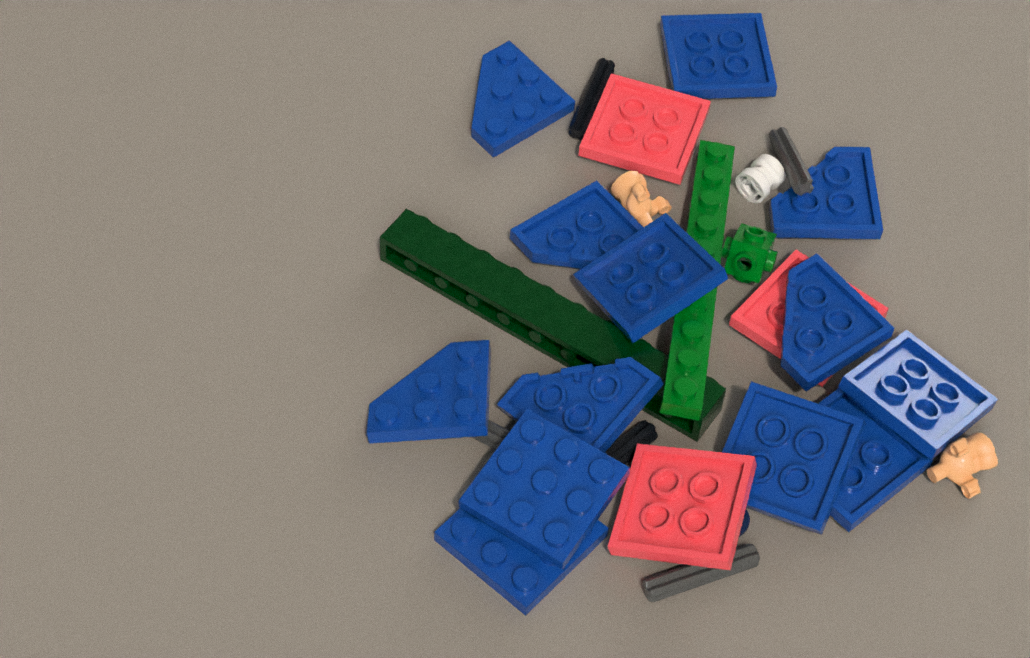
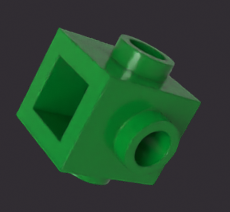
M741 223L734 237L727 236L721 257L727 259L725 264L726 273L732 275L733 278L740 282L760 283L764 272L771 273L775 265L778 252L772 249L777 234Z

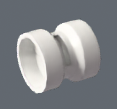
M761 154L752 162L751 168H745L736 176L735 183L739 193L749 202L756 204L761 203L770 194V190L776 189L785 181L786 173L782 164L776 158L768 154Z

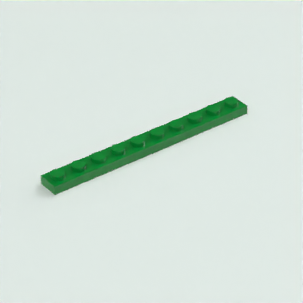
M700 140L686 232L720 264L735 146ZM717 287L673 317L660 413L697 421L700 419Z

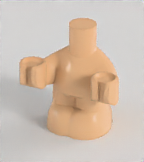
M628 171L622 174L611 186L610 190L613 197L643 227L653 222L652 216L657 213H668L672 208L669 201L661 196L656 197L654 200L650 199L646 179L638 171Z
M980 432L973 433L967 438L962 437L950 443L944 449L939 463L927 469L928 478L933 483H936L947 477L961 487V491L966 498L970 499L981 493L978 480L973 478L972 474L997 466L998 459L993 443L985 434Z

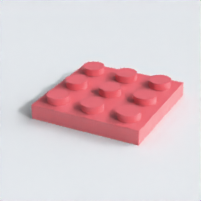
M611 73L580 143L578 156L626 170L638 171L640 174L681 185L709 113L711 101Z
M797 249L731 315L729 326L779 359H781L788 272L809 258ZM851 285L873 308L886 318L888 307ZM831 375L818 385L823 387L833 375Z
M637 443L630 467V474L627 477L607 546L610 554L731 570L757 466L755 456Z

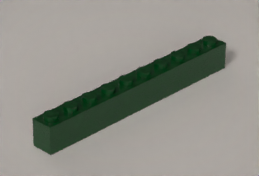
M406 208L380 236L381 261L562 365L573 367L592 363L593 367L614 364L615 359L632 357L658 375L664 386L668 355L654 348L646 340L639 339L632 343L612 321L600 318L588 311L582 304L574 303L556 293L550 286L542 285L527 277L521 270L510 267L495 259L489 252L479 250L463 241L457 234L447 232L433 224L427 217L417 215ZM706 376L703 407L699 421L660 413L663 386L645 405L642 411L698 442L722 410L726 392L725 387L709 376Z

